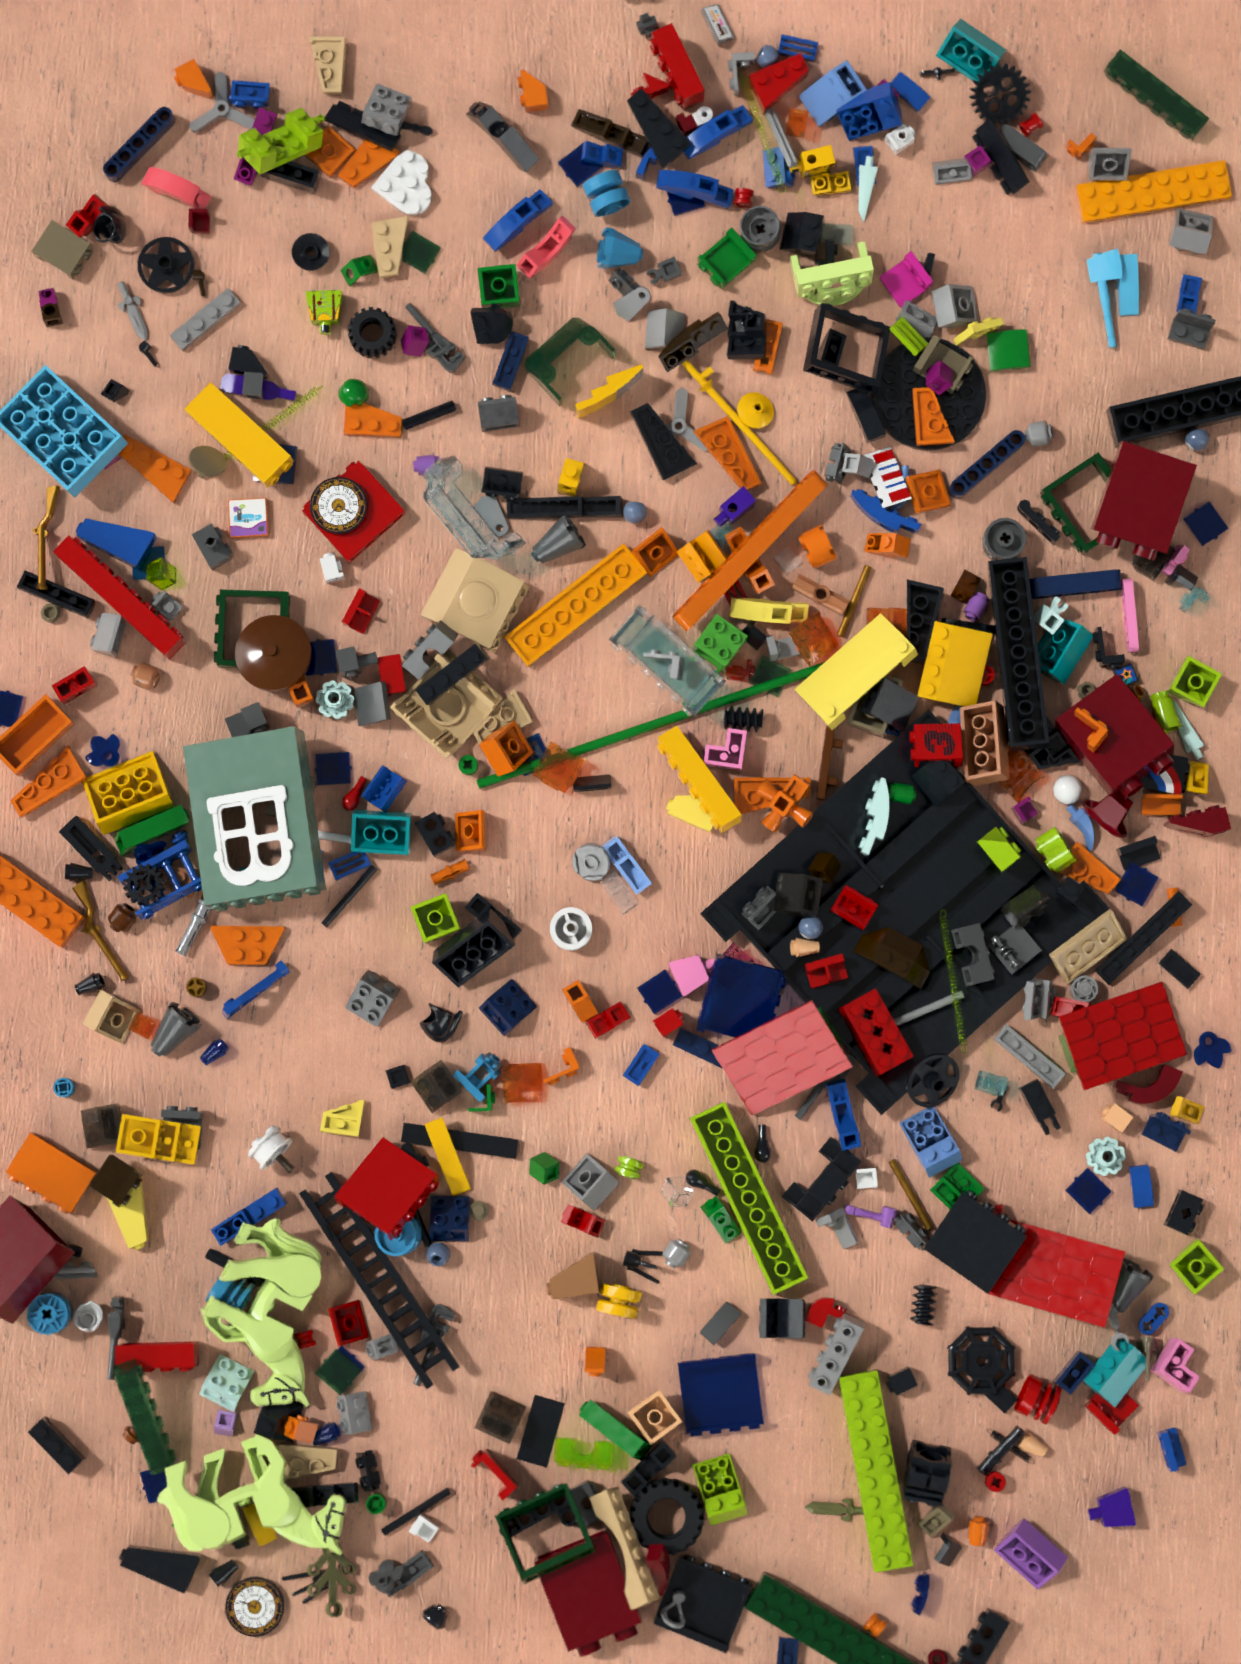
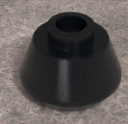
M433 1604L423 1610V1618L438 1630L443 1629L448 1618L447 1610L440 1604L437 1606Z

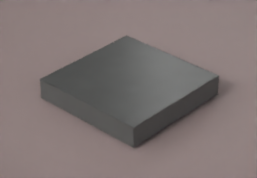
M385 681L353 689L358 726H366L391 719Z

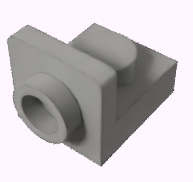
M164 590L161 593L158 592L152 599L153 603L151 605L169 621H172L183 609V606Z
M391 1334L366 1342V1352L371 1357V1360L399 1352L396 1341Z

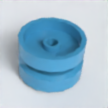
M415 1217L410 1222H406L400 1237H394L392 1241L389 1240L387 1234L377 1227L375 1229V1241L378 1247L385 1254L391 1256H402L413 1252L420 1245L422 1239V1227Z

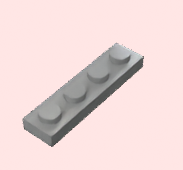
M227 288L170 334V337L183 351L241 303L231 290Z
M1007 1024L995 1036L994 1040L1052 1089L1065 1076L1061 1069Z

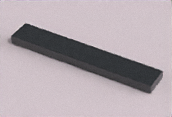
M1178 891L1099 966L1095 972L1109 985L1188 910L1192 904Z
M403 1124L401 1142L433 1146L424 1125ZM448 1129L456 1150L516 1159L517 1139Z

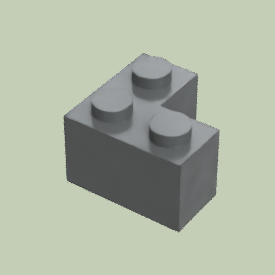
M259 702L240 709V713L225 718L232 737L265 732L271 728L263 707Z

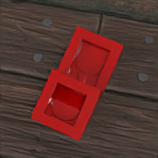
M620 1001L585 1023L596 1039L631 1017Z

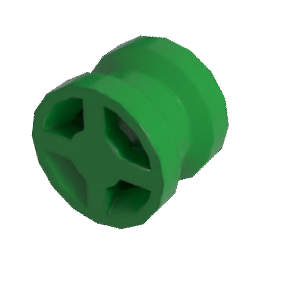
M465 755L460 758L458 763L460 771L464 775H473L478 769L477 760L471 755Z

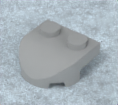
M1038 978L1027 981L1024 988V993L1026 994L1023 1005L1024 1019L1033 1020L1039 1017L1047 1019L1050 1016V1013H1048L1049 1009L1052 1007L1054 996L1057 997L1056 988L1052 987L1053 981Z

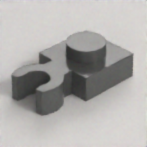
M675 256L658 263L657 270L649 269L646 272L647 276L650 274L656 276L655 279L650 281L651 285L658 283L660 278L667 282L682 275Z

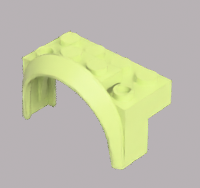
M865 242L857 243L859 258L801 269L798 255L790 256V266L797 297H803L818 305L827 303L832 306H838L851 301L859 295L864 287L872 284L874 272L871 255L868 256ZM836 283L845 284L841 287L829 288Z

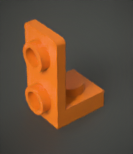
M1076 708L1075 716L1096 731V733L1093 731L1087 739V748L1094 753L1108 736L1107 726L1102 721H1095L1091 718L1092 715L1087 710Z
M571 1047L564 1049L565 1054L562 1055L566 1066L570 1064L571 1068L544 1079V1084L548 1083L550 1086L559 1082V1077L566 1075L568 1078L578 1074L577 1070L580 1068Z

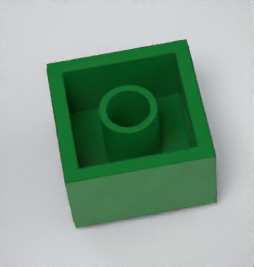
M516 264L478 268L482 308H490L492 303L501 305V308L520 306Z

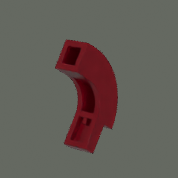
M1162 1065L1156 1080L1148 1087L1139 1088L1123 1081L1115 1080L1113 1088H1116V1092L1127 1096L1129 1093L1128 1102L1137 1104L1154 1103L1167 1097L1176 1088L1183 1071Z

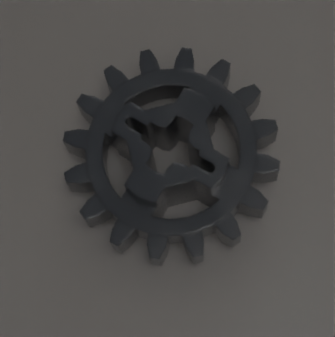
M139 864V869L132 867V874L126 873L129 878L123 880L127 884L123 889L128 891L125 895L131 898L130 901L132 903L137 902L139 906H142L143 902H145L149 906L151 900L154 903L157 902V896L162 898L160 891H165L162 884L166 883V881L162 879L163 874L158 872L155 866L151 868V865L147 864L144 868L142 864Z

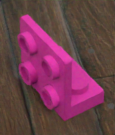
M912 251L905 255L903 261L879 278L900 308H902L906 300L912 301L931 288L933 280Z

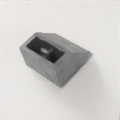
M503 395L500 396V399L494 400L492 397H487L478 402L482 432L520 427L516 397Z

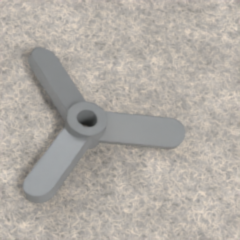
M222 72L216 73L214 76L216 101L214 108L192 121L189 125L190 130L198 132L218 118L225 117L248 129H252L255 119L228 105L226 75ZM225 107V110L219 111V108Z
M680 388L676 391L673 421L666 425V427L674 435L680 434L701 450L707 451L708 449L693 433L695 430L685 422L688 392L686 389ZM677 423L682 424V428L679 430L675 428Z

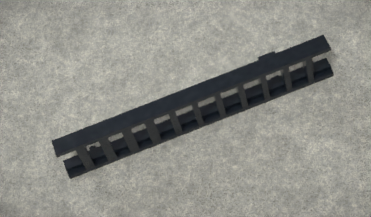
M330 1172L325 1177L333 1188V1192H328L319 1198V1201L316 1203L306 1189L300 1192L299 1195L426 1389H429L434 1384L426 1373L427 1370L443 1359L446 1360L452 1371L458 1369L460 1365L387 1254L378 1247L375 1236L364 1219L346 1206L325 1219L319 1207L334 1198L342 1187L333 1172ZM348 1212L355 1223L336 1236L329 1224ZM359 1228L366 1239L347 1252L340 1240ZM369 1244L376 1256L357 1268L350 1256ZM380 1260L387 1272L368 1284L361 1272ZM388 1277H391L398 1288L378 1300L372 1288ZM402 1293L408 1303L389 1316L382 1305ZM413 1310L419 1320L399 1332L394 1322ZM421 1327H424L429 1336L410 1348L405 1338ZM434 1343L440 1353L421 1365L415 1355Z

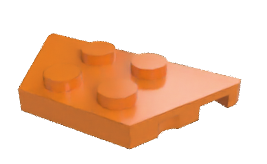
M210 926V929L228 965H267L281 935L285 931V926Z

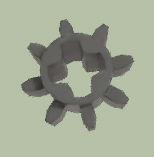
M648 13L640 15V21L636 22L640 35L645 34L647 38L651 37V32L659 29L655 16L650 17Z

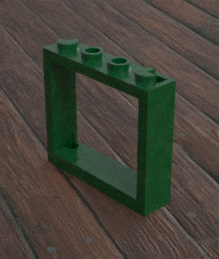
M1099 452L1043 488L1040 492L1043 504L1050 507L1052 517L1056 522L1059 520L1063 526L1061 528L1066 537L1070 536L1074 549L1076 548L1078 553L1081 552L1082 555L1100 543L1096 542L1097 538L1088 544L1085 543L1051 491L1091 464L1094 465L1106 483L1111 469Z
M220 589V595H216V606H219V613L215 615V624L218 625V632H215L214 642L218 644L217 651H214V663H217L219 668H238L236 660H224L226 597L281 598L280 615L290 618L289 592Z
M567 1483L556 1484L552 1487V1490L548 1492L541 1491L534 1495L535 1498L530 1500H521L516 1504L517 1506L511 1509L504 1508L503 1511L495 1516L518 1574L524 1584L596 1552V1548ZM566 1495L585 1543L525 1570L506 1522Z

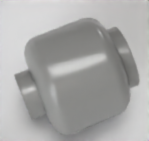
M1046 421L1030 423L1028 430L1024 431L1026 442L1030 441L1033 447L1048 445L1051 439H1053L1052 426Z
M678 1238L676 1241L670 1240L662 1254L666 1259L665 1263L674 1269L676 1266L683 1267L691 1255L690 1245Z

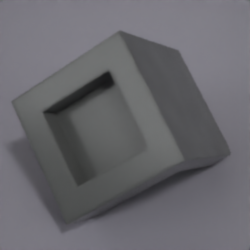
M244 372L243 397L263 400V374Z

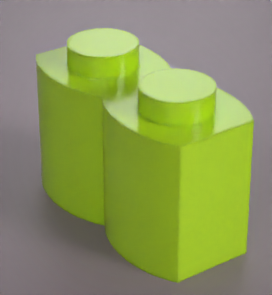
M1056 827L1035 839L1038 844L1035 847L1041 855H1045L1047 858L1045 863L1051 871L1054 869V871L1059 873L1077 861Z

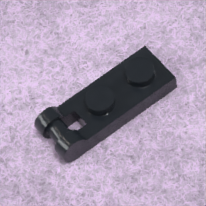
M1028 500L1020 501L1017 506L1018 513L1054 545L1060 538L1058 535L1059 531L1053 525L1049 526L1042 514L1039 512L1035 513L1030 508Z

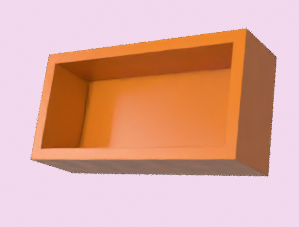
M45 694L0 736V759L14 774L21 776L68 732L75 723Z

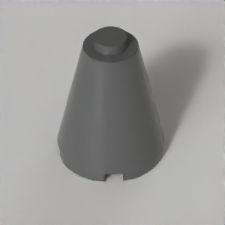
M563 515L532 547L533 552L531 554L537 562L545 563L582 549L586 546L582 535L579 536L578 529L567 515Z
M171 1002L168 1005L151 1043L152 1052L160 1057L162 1055L167 1056L202 1026L198 1024L200 1020L187 1008L183 1010L178 1008L180 1004L176 1002Z
M1125 1258L1122 1262L1112 1299L1116 1314L1119 1312L1123 1313L1154 1277L1148 1270L1145 1269L1143 1272L1139 1268L1140 1265Z

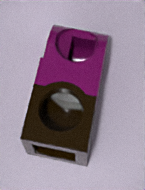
M55 289L40 290L39 302L46 327L63 324Z

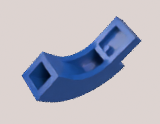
M845 1078L827 1082L828 1099L842 1151L861 1147L859 1131L853 1116Z

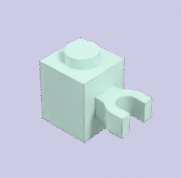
M1057 596L1052 600L1050 608L1042 604L1034 614V621L1052 635L1064 622V619L1059 614L1068 608V605L1064 602L1058 607L1061 599Z

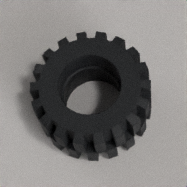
M369 307V310L365 311V308H363L361 313L356 312L354 314L355 318H351L350 325H348V336L356 352H359L363 357L367 355L368 358L372 359V356L380 358L379 355L381 354L385 356L388 350L391 351L393 349L392 345L396 343L395 337H397V332L392 317H389L386 311L382 312L381 308L374 310L373 307ZM369 324H377L383 328L384 332L379 340L368 342L361 336L364 327Z

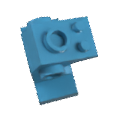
M490 1052L486 1055L482 1053L475 1060L477 1065L467 1075L464 1076L459 1070L453 1074L479 1102L485 1098L479 1090L491 1078L495 1080L501 1074L499 1069L503 1066L500 1063V1059ZM481 1066L489 1072L482 1082L474 1075Z

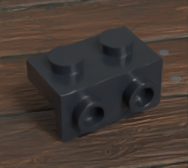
M486 466L481 492L489 497L502 495L505 499L515 500V498H519L521 493L523 472Z

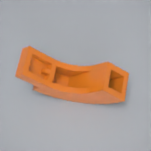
M741 526L724 535L731 553L747 538ZM759 559L743 573L749 584L758 594L775 585L767 568Z

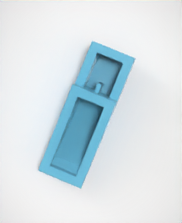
M1137 254L1120 255L1123 278L1117 279L1119 316L1138 315Z

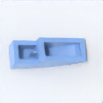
M616 835L602 845L608 852L611 862L636 895L652 884Z

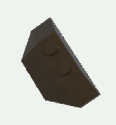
M890 927L862 935L853 950L855 954L919 989L922 988L930 973L923 945Z

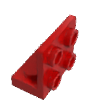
M1095 1393L1084 1406L1112 1434L1116 1435L1120 1430L1118 1427L1138 1407V1404L1126 1393L1114 1408Z

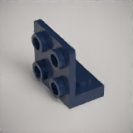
M510 979L479 1007L481 1012L504 1037L537 1008L536 1004L513 979Z
M1163 1112L1150 1114L1141 1135L1177 1152L1184 1135H1190L1191 1133L1187 1129L1188 1125L1180 1121H1171V1117Z
M431 1196L430 1241L469 1242V1196Z

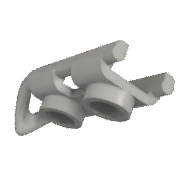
M82 1262L79 1267H73L72 1263H66L54 1277L58 1279L95 1278L97 1273H94L95 1267H92L90 1262Z

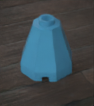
M605 227L602 230L601 236H604V239L599 240L598 268L608 269L637 264L638 260H642L643 249H641L638 242L613 228Z

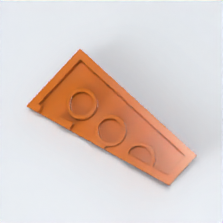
M728 416L693 432L739 488L744 486L747 490H751L762 484Z
M124 434L123 438L128 444L119 452V455L174 504L192 470Z
M67 745L57 758L55 757L43 771L41 770L36 775L37 777L30 784L28 783L10 801L19 817L23 818L86 780L87 777L69 746Z
M734 777V805L741 814L769 808L771 801L756 795L761 784L768 779L779 791L785 788L791 778ZM801 778L811 785V778ZM811 786L802 799L811 797Z

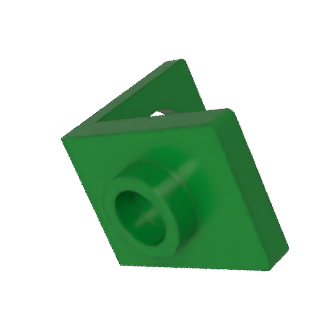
M366 255L351 259L341 269V272L347 284L352 286L360 277L377 273L378 267L372 256ZM349 268L353 271L352 279L348 276Z
M487 1084V1108H468V1111H492V1104H495V1092H491V1084Z

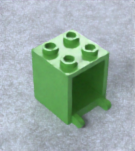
M716 613L695 642L693 648L695 654L691 661L695 662L698 656L704 658L717 668L712 675L716 678L720 671L723 673L726 671L745 645L748 636Z

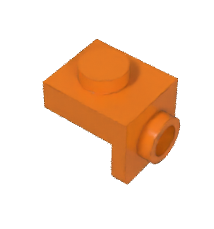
M1090 133L1079 146L1070 139L1066 144L1067 152L1071 156L1080 159L1086 152L1089 154V151L1095 148L1096 145L1094 143L1097 137Z

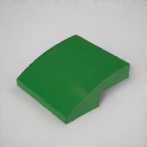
M1027 329L987 333L990 371L1016 370L1031 367Z
M958 1162L947 1170L930 1191L951 1209L964 1190L967 1192L971 1190L979 1195L985 1187Z

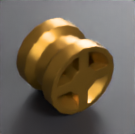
M192 978L187 982L186 990L193 997H201L206 993L207 985L200 978Z

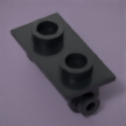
M372 1450L356 1453L355 1463L360 1470L361 1477L359 1481L361 1487L366 1492L380 1489L379 1472H371V1468L377 1467L375 1453H372Z

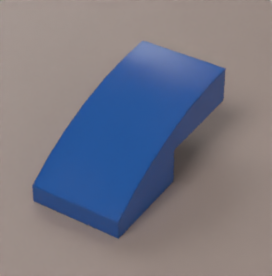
M899 72L890 82L891 86L899 93V98L904 99L916 112L930 99V96L902 72Z
M585 141L583 143L581 160L596 165L620 168L623 149L609 144L601 146Z
M872 145L853 147L857 186H859V165H865L866 156L873 157Z
M652 148L647 151L637 168V179L643 180L648 163L654 165L657 163L658 159L654 155Z
M1182 275L1176 312L1179 309L1186 308L1196 314L1202 281L1201 277Z
M1149 1165L1129 1166L1134 1208L1154 1206Z

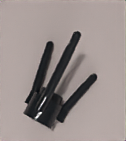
M632 1249V1252L626 1251L623 1266H627V1270L634 1271L658 1284L659 1280L637 1269L639 1265L652 1269H657V1266L641 1261V1256L638 1255L663 1256V1251H641Z
M320 1569L319 1575L312 1578L314 1582L312 1584H315L326 1570L321 1571ZM305 1572L282 1577V1580H292L310 1575ZM328 1581L322 1587L321 1592L328 1589ZM309 1585L292 1593V1596H296L307 1591ZM309 1595L306 1599L302 1601V1603H307L315 1596Z

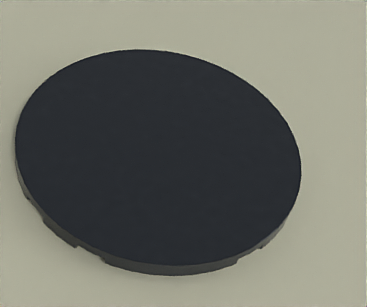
M928 337L924 338L927 341V343H929L931 340V338ZM940 339V343L968 359L971 356L963 348L950 341ZM902 344L885 357L880 388L872 394V402L884 430L896 441L917 450H941L959 443L976 427L985 407L986 387L980 368L972 359L971 364H973V367L968 375L964 373L961 380L964 382L958 391L954 389L952 394L947 391L940 395L935 393L955 443L916 446L912 389L928 386H926V378L914 372L913 369L925 348L914 356Z

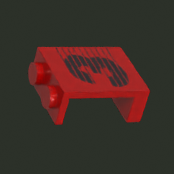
M960 723L914 724L913 731L909 732V741L913 743L910 756L911 760H914L915 767H919L920 761L953 760V767L961 766L963 754Z

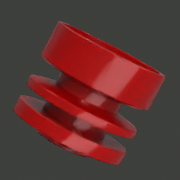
M1030 1373L1020 1390L1014 1411L1028 1416L1034 1410L1033 1419L1037 1421L1041 1416L1040 1422L1046 1425L1058 1407L1062 1388L1056 1385L1052 1389L1053 1384L1048 1382L1043 1389V1379Z

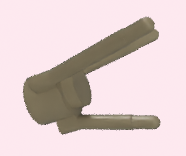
M1141 1336L1140 1341H1136V1348L1139 1351L1141 1348V1352L1146 1353V1381H1149L1151 1353L1154 1354V1361L1156 1362L1158 1359V1343H1156V1338Z

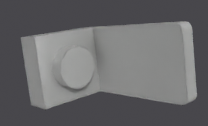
M754 52L732 53L731 60H728L729 72L732 71L733 78L729 79L730 90H734V95H738L737 66L749 68L751 65H754Z
M803 635L776 641L774 636L766 637L770 662L807 653Z
M649 650V653H643V657L648 659L672 661V664H669L668 674L671 679L682 681L685 658L679 656L678 652H668V655L661 654V651Z
M843 1207L816 1220L818 1227L825 1224L827 1227H833L843 1249L858 1243Z

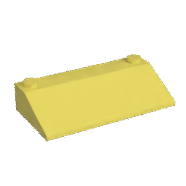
M880 613L794 690L823 722L833 730L846 719L844 712L898 664L901 663L905 667L918 653L904 635Z

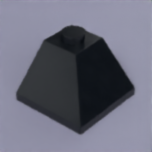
M293 1402L284 1405L262 1406L254 1434L293 1442V1439L284 1435L285 1425L288 1422L289 1416L297 1418L298 1415L302 1414L304 1405Z

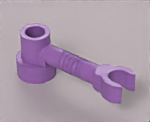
M847 1204L845 1208V1213L881 1221L880 1226L892 1228L893 1220L898 1212L897 1209L883 1206L881 1213L871 1212Z

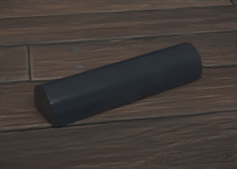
M26 570L24 571L17 589L80 616L89 618L95 605L94 599L47 579L46 586L48 588L46 590L36 589L38 576Z

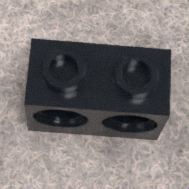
M435 811L415 822L434 858L454 847L452 842L455 841L450 830L445 831L443 825L446 823L441 814L436 815ZM433 820L437 823L434 830L426 828L428 821ZM438 837L446 839V844L443 847L436 845L435 842Z

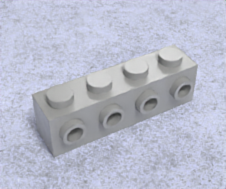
M843 1313L841 1318L838 1317L833 1326L835 1331L833 1335L829 1334L825 1341V1345H827L825 1351H820L816 1359L818 1362L816 1368L812 1367L808 1374V1378H810L809 1386L830 1396L864 1330V1322L846 1313Z

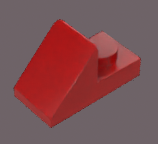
M643 73L646 87L641 86L634 89L631 96L642 88L652 99L669 92V85L667 82Z
M1054 996L1050 1015L1058 1017L1090 1006V1003Z

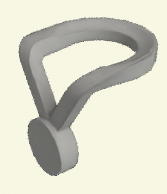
M676 1591L672 1594L673 1601L662 1608L661 1616L668 1626L680 1629L685 1625V1618L680 1604L684 1602L685 1595L682 1591ZM676 1604L681 1623H674L667 1617V1610Z

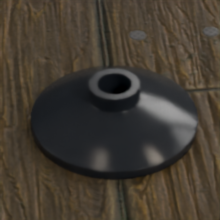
M307 233L295 240L292 246V257L300 268L313 271L320 269L328 261L330 250L328 243L322 236L315 233ZM314 251L315 254L314 256L310 257L308 256V252Z

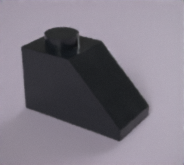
M830 328L818 349L817 359L838 366L847 335Z
M238 345V347L232 348L228 368L230 373L244 375V372L262 373L263 379L268 380L266 370L253 351L249 350L248 346Z

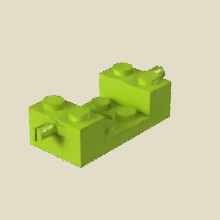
M302 108L286 114L284 126L264 135H261L255 128L239 134L237 156L240 159L244 157L261 175L321 148L323 130L317 124L324 122L325 117L322 114L310 117Z

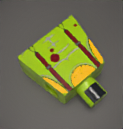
M342 290L305 291L312 325H320L321 335H330L331 325L339 324L343 301Z

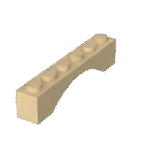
M619 1488L607 1489L590 1497L596 1516L604 1521L612 1530L622 1548L626 1565L624 1592L631 1610L659 1600L658 1590L645 1561L643 1550L639 1544L636 1531L633 1528Z

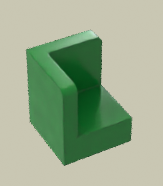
M546 1152L530 1158L529 1174L545 1185L559 1178L560 1162Z

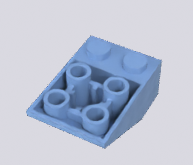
M848 60L830 70L798 97L817 126L820 127L838 116L836 112L838 108L864 93L867 89Z
M928 1107L899 1123L929 1178L963 1160L958 1146L935 1107Z

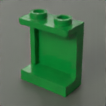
M731 227L721 240L703 255L700 254L698 256L697 265L702 272H707L711 276L710 280L716 287L719 285L723 289L756 261L757 255Z

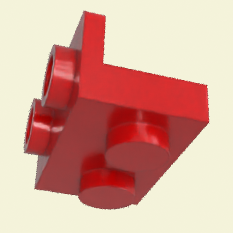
M845 885L830 911L864 930L878 904L871 898L858 893L856 889Z

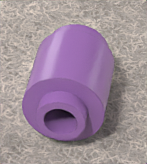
M434 454L417 456L416 461H413L414 472H418V475L436 474L437 471H441L440 457L434 456Z
M980 592L972 595L963 611L966 614L965 617L974 622L975 620H980L989 605V598Z

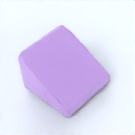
M218 1410L214 1433L233 1436L237 1413Z

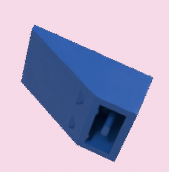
M890 82L871 87L836 110L848 141L902 125V110Z

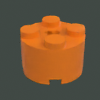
M822 524L801 533V536L798 537L804 551L807 549L809 551L806 556L812 568L815 566L816 568L837 559Z

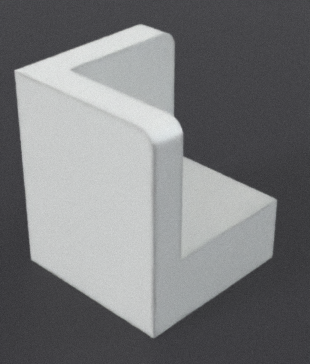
M876 1168L855 1169L857 1189L878 1187Z
M420 1513L409 1532L414 1536L417 1534L425 1541L430 1542L440 1526Z

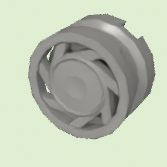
M1090 976L1077 977L1070 984V995L1077 1001H1092L1098 994L1097 982Z

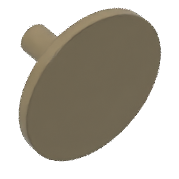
M198 446L189 455L191 467L199 473L198 476L202 479L206 476H218L225 471L226 459L220 451L213 447Z

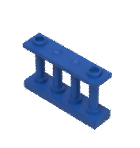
M186 840L141 863L144 868L147 864H150L151 868L155 866L158 870L160 868L165 869L175 891L166 896L163 891H160L162 898L157 896V902H153L149 906L143 902L142 906H140L141 909L135 912L136 916L141 920L149 919L154 916L155 912L194 891L199 892L202 890L201 877H198L188 857L189 853L193 850ZM177 859L182 860L192 882L183 887L171 866L172 862ZM132 868L117 876L122 885H127L123 880L129 878L126 874L127 872L133 873Z

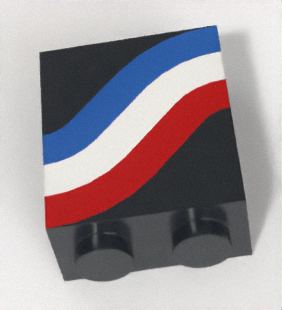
M1172 755L1171 758L1174 760V764L1159 776L1150 771L1140 779L1144 784L1142 788L1181 795L1186 789L1184 777L1188 775L1190 764L1187 763L1188 758Z

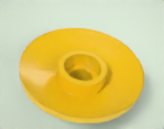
M751 392L745 394L739 400L737 414L746 426L760 429L766 427L772 421L774 408L771 401L765 395Z

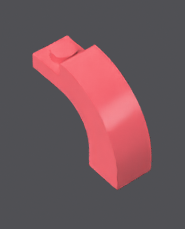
M149 167L141 183L153 192L176 198L193 209H206L211 198L209 194L202 191L194 183L158 168Z
M561 216L543 240L526 252L516 266L529 279L532 278L565 248L572 239L571 235L576 228L564 216Z

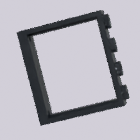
M821 303L814 310L803 371L873 394L880 388L890 327L882 322L869 320L865 316L852 314L848 310L835 308L831 304ZM824 318L879 336L872 378L817 359Z

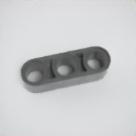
M1004 124L999 130L1016 159L1031 170L1037 171L1048 157L1045 150L1011 126Z

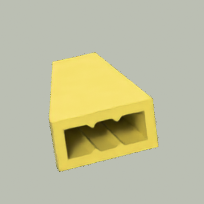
M142 1182L137 1189H133L130 1194L132 1198L126 1206L117 1207L112 1204L113 1201L108 1199L128 1248L134 1247L135 1250L145 1247V1242L149 1241Z

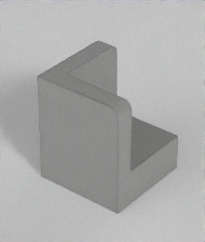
M846 453L842 472L870 478L874 460L861 454Z

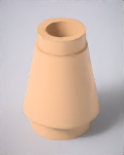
M799 938L791 940V955L801 957L819 953V942Z
M1026 1433L1017 1442L1020 1450L1041 1457L1046 1454L1048 1449L1031 1433Z

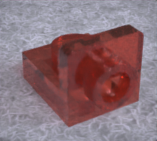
M748 659L746 669L737 665L727 667V680L750 682V677H754L755 665H752V659Z

